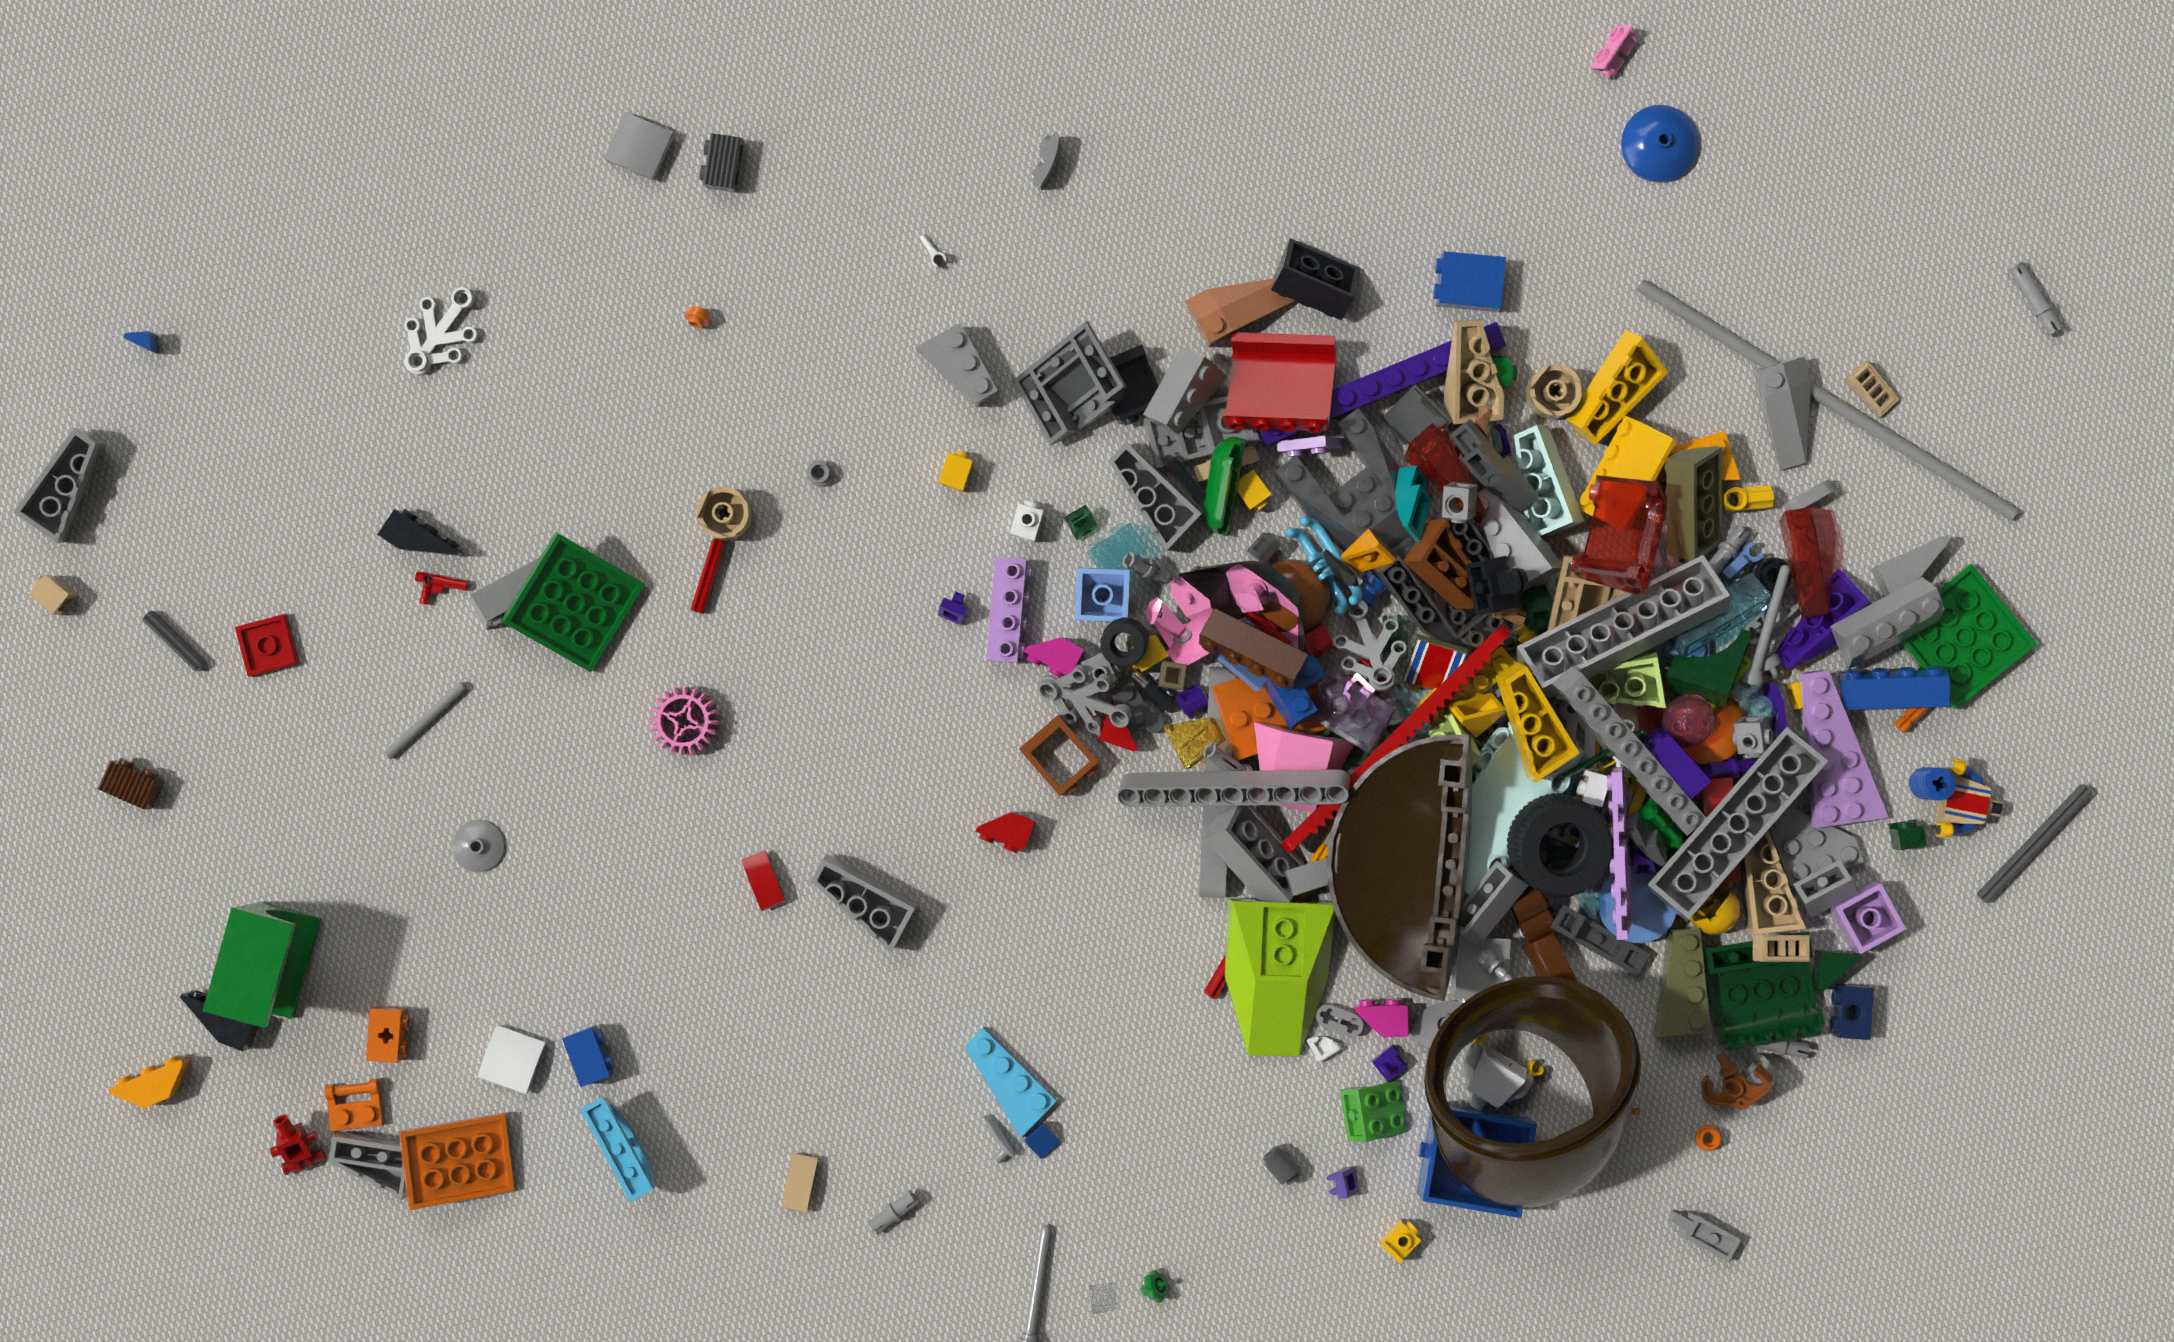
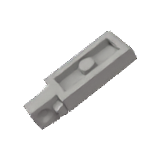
M1672 1210L1668 1218L1672 1223L1680 1226L1678 1233L1685 1239L1729 1263L1742 1241L1737 1236L1697 1214L1688 1212L1685 1217Z

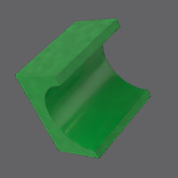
M266 902L232 907L203 1012L262 1028L268 1027L271 1014L290 1019L294 1018L321 917Z

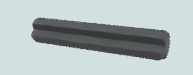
M155 611L146 613L142 619L143 622L193 671H199L206 664L205 660Z

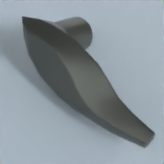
M1326 549L1323 554L1335 576L1348 586H1359L1358 580L1351 568L1344 562L1336 559Z

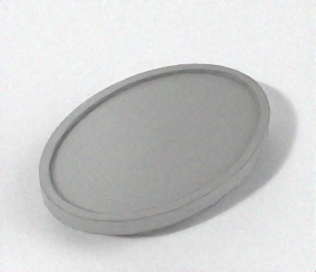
M1458 1001L1440 1002L1421 1012L1412 1026V1034L1415 1041L1422 1047L1430 1049L1442 1024L1462 1003H1458Z

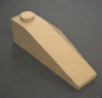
M1480 319L1455 321L1444 389V413L1452 420L1453 424H1464L1469 419L1475 422V419L1479 416L1480 406L1484 405L1492 407L1493 412L1490 421L1504 419V392L1497 378V369L1495 364H1493L1489 351L1490 346L1482 320Z

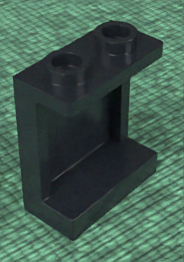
M1142 344L1110 357L1126 385L1121 402L1112 408L1117 423L1124 422L1125 426L1139 420L1138 416L1144 414L1159 387Z

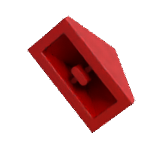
M1107 715L1099 740L1130 751L1137 750L1138 748L1127 726L1122 728L1114 726L1109 719V715Z

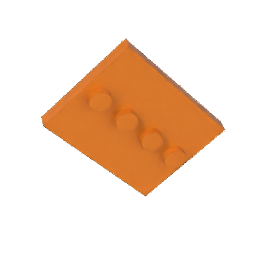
M1237 677L1211 686L1235 760H1241L1258 754L1254 722L1279 726L1282 729L1290 730L1263 686L1256 692ZM1319 685L1306 691L1318 711L1313 718L1295 727L1292 731L1312 734L1326 729L1332 724Z
M505 1113L399 1131L409 1210L515 1191Z

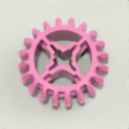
M689 686L683 687L682 694L678 687H673L674 696L669 691H665L666 701L659 697L656 699L661 707H651V711L658 713L657 717H649V721H657V726L650 727V731L659 730L660 733L654 737V740L664 739L661 744L662 749L671 744V754H674L679 747L680 756H685L686 748H688L691 755L696 754L695 746L700 751L705 750L702 741L704 740L706 743L711 744L713 740L708 737V734L717 735L718 733L717 730L711 729V726L720 724L719 720H712V716L718 715L719 711H710L709 709L715 702L713 700L707 703L704 702L708 697L707 693L697 697L699 694L698 688H694L692 693L689 694ZM688 699L687 704L684 705V708L679 713L668 710L674 702ZM695 703L703 711L704 724L697 721L694 717ZM684 713H687V719L691 723L696 724V726L684 725L685 728H682V722L673 716L684 717ZM664 718L674 723V738L668 734ZM689 729L701 731V734L696 739L686 743L681 742L682 737L685 736Z

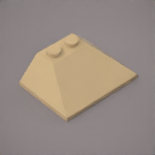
M1564 555L1547 631L1638 587L1642 564Z

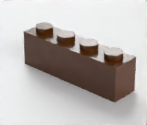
M1215 608L1199 634V644L1205 651L1213 654L1216 652L1224 656L1231 664H1240L1248 668L1252 674L1258 677L1264 676L1272 680L1273 684L1280 688L1293 690L1307 665L1308 654Z

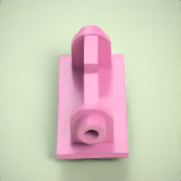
M1619 25L1614 28L1609 35L1608 42L1604 48L1598 51L1594 58L1595 61L1590 68L1603 69L1601 74L1609 79L1611 76H1615L1625 61L1618 55L1619 52L1624 56H1628L1638 42L1636 39L1638 34L1631 30L1633 26Z

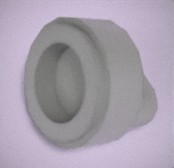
M1774 653L1766 656L1761 672L1766 671L1767 675L1774 680L1778 678V671L1775 666L1781 663L1778 654Z

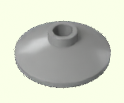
M474 820L464 824L456 832L453 839V853L456 860L461 866L470 871H487L496 866L504 854L505 842L503 835L494 824L488 821ZM475 841L481 845L479 851H475L472 847Z

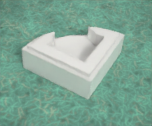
M1312 1036L1306 1039L1319 1062L1341 1050V1047L1334 1040L1326 1036Z

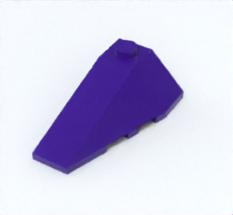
M1840 569L1823 582L1820 589L1815 593L1817 596L1809 607L1805 606L1801 612L1803 616L1796 627H1792L1775 651L1789 671L1837 644L1830 627L1831 625L1872 604Z

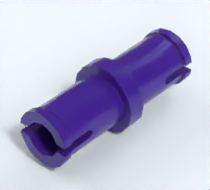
M1732 757L1722 762H1707L1704 770L1709 779L1726 776L1736 778L1738 775L1746 774L1757 759L1751 757L1736 760Z

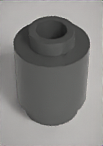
M1278 1145L1262 1158L1266 1162L1265 1167L1281 1185L1285 1182L1287 1185H1290L1300 1176L1298 1173L1300 1166L1285 1149H1281Z

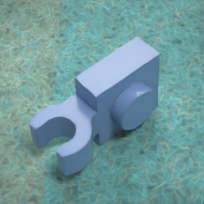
M1747 543L1742 551L1727 563L1719 576L1723 580H1729L1730 578L1735 580L1745 571L1743 566L1748 561H1759L1764 554L1759 552L1756 556H1751L1749 550L1754 546V543Z

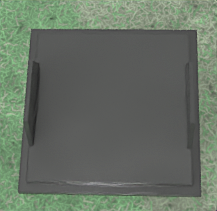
M1417 384L1382 417L1392 427L1391 432L1404 445L1409 444L1418 454L1452 422Z

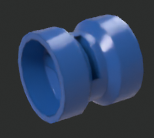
M1368 572L1364 574L1360 584L1363 593L1362 600L1369 607L1373 608L1377 602L1376 597L1387 588L1381 580Z

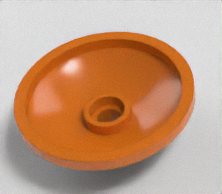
M1686 695L1680 696L1674 702L1667 716L1666 731L1696 764L1705 765L1707 762H1722L1734 755L1738 750L1737 746L1733 743L1734 723L1744 716L1738 704L1730 696L1725 708L1718 706L1707 718L1685 704L1688 697ZM1710 719L1713 722V726L1707 727L1704 724V720Z

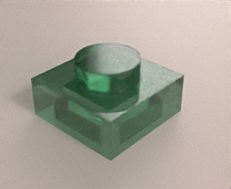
M1086 504L1063 517L1076 540L1098 528Z

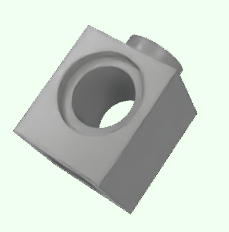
M1451 482L1445 485L1443 489L1442 517L1451 518L1453 523H1466L1467 520L1476 516L1477 485ZM1456 498H1460L1463 501V510L1457 507Z

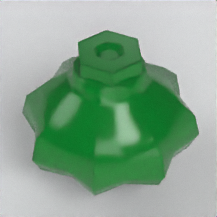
M1152 1270L1149 1275L1144 1277V1285L1140 1289L1144 1296H1148L1149 1299L1157 1303H1161L1164 1298L1169 1296V1284L1164 1274Z

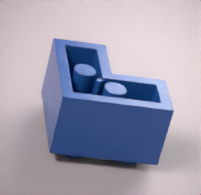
M1313 654L1308 655L1307 665L1293 690L1280 688L1273 684L1270 679H1267L1263 686L1290 730L1313 718L1318 711L1306 691L1319 685L1326 675Z

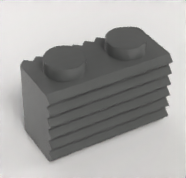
M711 133L710 140H705L704 155H707L706 165H701L699 176L705 188L736 193L744 146L742 138Z

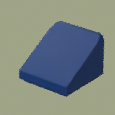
M150 331L123 334L125 339L159 354L158 336Z
M1044 1122L1024 1139V1142L1040 1159L1061 1142Z

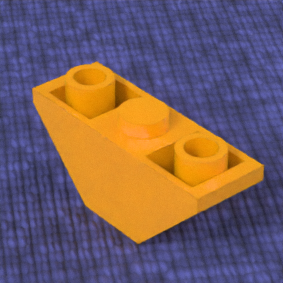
M179 1055L163 1061L165 1066L156 1069L155 1065L140 1070L141 1076L132 1079L131 1075L120 1078L115 1081L117 1086L108 1089L109 1093L142 1108L171 1098L178 1093L191 1062L190 1058L180 1059Z

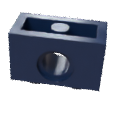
M1836 984V990H1833L1831 994L1834 1016L1830 1017L1829 1023L1833 1036L1846 1039L1871 1040L1874 988L1862 985ZM1854 1005L1855 1015L1852 1018H1847L1845 1014L1847 1007Z

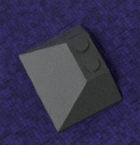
M1085 321L1012 380L1049 445L1056 444L1085 430L1121 402L1126 389L1125 383L1088 321Z

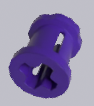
M1636 844L1632 845L1629 852L1633 860L1631 865L1632 873L1637 877L1652 875L1655 871L1654 862Z

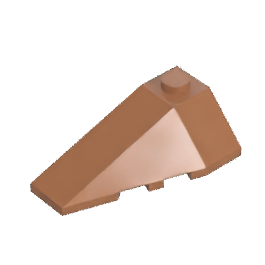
M1272 278L1207 289L1184 301L1207 346L1210 347L1231 336L1232 332H1238L1295 302V300L1282 297L1276 292L1271 291L1274 279Z

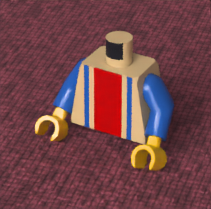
M1953 757L1950 760H1953L1954 766L1952 769L1947 768V770L1953 773L1956 780V788L1949 798L1939 801L1935 820L1936 825L1941 827L1940 834H1935V836L1941 838H1950L1951 836H1960L1971 832L1977 828L1978 824H1985L1987 815L1999 817L2003 808L2001 801L1990 799L1992 790L1990 787L1985 786V780L1973 768L1967 766L1964 760Z

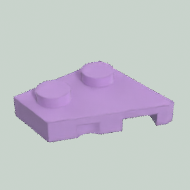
M1330 436L1277 441V451L1287 453V457L1303 456L1302 452L1311 451V454L1327 453V450L1344 449V438Z

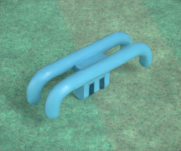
M1311 516L1302 517L1300 524L1304 527H1310L1325 550L1327 549L1336 559L1344 562L1321 523ZM1295 527L1288 528L1285 533L1286 536L1296 538L1309 556L1307 558L1309 564H1314L1312 567L1314 572H1321L1318 576L1319 580H1327L1330 592L1338 604L1334 609L1335 615H1344L1348 610V602L1334 579L1335 574L1330 569L1323 552L1318 553L1309 537L1302 530ZM1360 585L1355 587L1348 586L1352 592V596L1349 597V603L1351 605L1359 604L1363 597Z

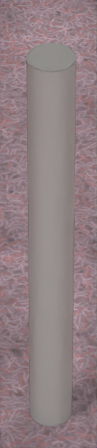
M458 682L384 751L385 755L392 759L467 689L462 682Z

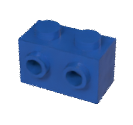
M596 1025L562 1038L580 1087L614 1074V1060L610 1053L606 1054L603 1046L606 1044L605 1036L601 1029L597 1030Z

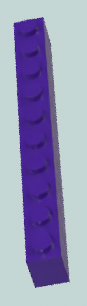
M1497 322L1484 327L1490 346V355L1507 346ZM1452 340L1333 389L1330 421L1351 413L1357 408H1363L1409 389L1415 384H1421L1447 373ZM1277 429L1258 431L1264 448L1276 444L1277 441H1283L1305 432L1302 430L1284 432Z

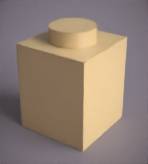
M51 575L37 578L32 584V591L28 594L54 615H62L78 596L55 576Z

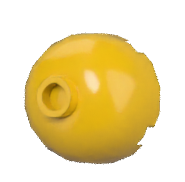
M1721 883L1689 920L1695 927L1700 928L1701 932L1710 935L1729 932L1734 928L1740 916V902L1729 885Z

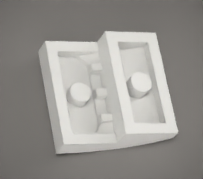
M496 1025L477 1077L527 1095L546 1043Z

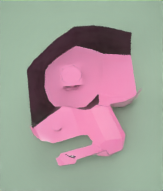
M1241 561L1180 573L1175 580L1167 585L1170 584L1171 595L1185 616L1191 619L1188 624H1182L1158 597L1149 602L1145 610L1149 623L1155 625L1169 646L1167 653L1175 663L1189 665L1209 654L1199 644V634L1214 608L1243 623L1247 620L1252 623L1245 617L1247 613L1255 611L1259 614V611L1263 610L1262 604L1267 601L1276 602L1298 616L1297 626L1290 631L1281 633L1292 641L1290 646L1304 652V614L1300 591L1284 575L1264 562ZM1184 628L1192 631L1187 641L1182 643L1172 641L1174 637L1180 639L1181 636L1187 635V631ZM1221 663V665H1222L1229 673L1235 675L1232 671H1230L1226 666H1224V665Z

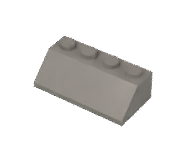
M1921 577L1830 627L1845 666L1849 670L1939 622L1945 609L1938 589Z
M1253 805L1227 807L1212 821L1204 840L1259 901L1290 903L1293 896L1285 871L1305 865L1304 862L1294 851L1288 854L1280 846L1284 840Z

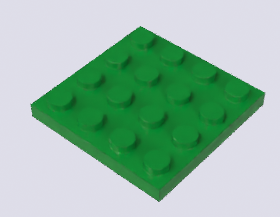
M555 532L501 621L576 665L592 672L645 584L560 533Z
M1972 564L1965 566L1938 588L1945 609L1940 621L1899 642L1921 670H1926L1929 666H1940L1943 669H1947L1950 676V706L1953 709H1958L2037 645Z

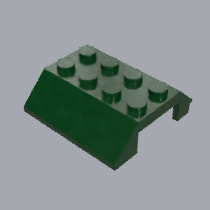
M1807 931V932H1801V933H1795V934H1789V935H1810V934H1809V932ZM1810 940V958H1813V952H1812V946H1811V940ZM1753 941L1705 948L1704 970L1711 1020L1719 1044H1725L1727 1051L1746 1048V1040H1748L1750 1047L1772 1044L1771 1036H1774L1776 1043L1797 1040V1032H1800L1802 1039L1821 1036L1820 1028H1823L1825 1023L1823 1011L1817 1008L1809 962L1754 961ZM1775 941V956H1777V941ZM1785 941L1786 956H1788V941ZM1795 941V956H1799V941Z

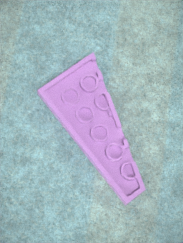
M1818 670L1800 673L1805 742L1828 760L1827 764L1809 783L1812 827L1821 828L1889 818L1830 672L1828 670Z
M1613 767L1612 775H1607L1608 791H1612V801H1609V816H1613V826H1610V835L1612 836L1611 841L1614 842V852H1612V858L1610 859V873L1615 874L1613 884H1611L1612 899H1616L1615 909H1613V924L1616 925L1617 940H1628L1633 922L1629 844L1626 831L1624 767Z

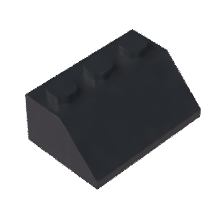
M1290 238L1275 272L1271 291L1342 321L1354 300L1360 268Z

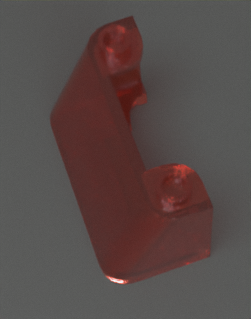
M1596 475L1595 484H1591L1589 489V499L1593 500L1595 509L1584 552L1580 551L1577 556H1573L1571 570L1577 578L1634 595L1644 596L1649 587L1666 515V498L1659 482Z

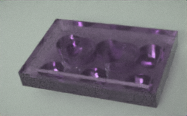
M1333 669L1328 670L1312 698V702L1318 710L1312 719L1368 753L1373 752L1397 710V707Z

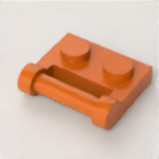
M378 1078L370 1079L366 1083L335 1086V1084L325 1085L324 1091L328 1105L330 1131L385 1124ZM369 1092L371 1094L370 1100L338 1103L337 1096Z

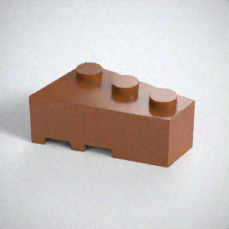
M1447 519L1429 520L1424 528L1421 542L1414 543L1403 562L1455 609H1473L1474 604L1465 564L1472 562L1467 560L1462 552L1461 547L1463 546L1459 540L1454 538L1449 529L1450 524Z

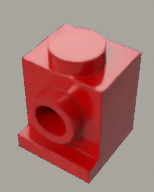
M1324 625L1304 635V649L1309 655L1313 654L1315 658L1334 648L1332 645L1334 642Z

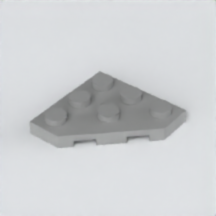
M1790 806L1769 829L1783 872L1786 874L1789 882V888L1794 887V883L1838 860H1841L1845 868L1864 862L1856 837L1832 826L1814 828L1812 827L1811 816Z

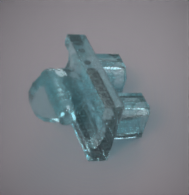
M1737 683L1730 693V698L1739 706L1744 717L1752 715L1769 717L1773 711L1771 700L1762 696L1760 688L1754 684L1749 689Z

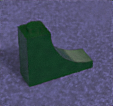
M1741 629L1740 634L1731 645L1713 655L1686 657L1675 654L1672 664L1666 663L1662 677L1666 678L1664 688L1725 708L1747 651L1752 632Z

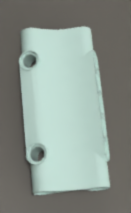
M1510 722L1507 724L1508 728H1499L1491 735L1479 752L1482 759L1472 766V816L1466 893L1470 894L1496 861L1506 867L1511 865L1507 853V834L1510 831L1511 822L1515 820L1514 817L1516 814L1518 815V811L1522 810L1524 805H1527L1530 801L1532 802L1535 798H1539V796L1550 795L1551 793L1563 794L1568 789L1571 779L1570 776L1564 778L1562 773L1576 767L1586 752L1575 745L1579 751L1577 756L1538 782H1534L1526 777Z

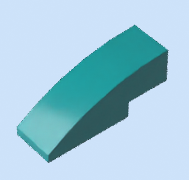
M1417 465L1399 468L1395 497L1398 515L1403 527L1416 542H1421L1432 499L1426 493L1429 480Z

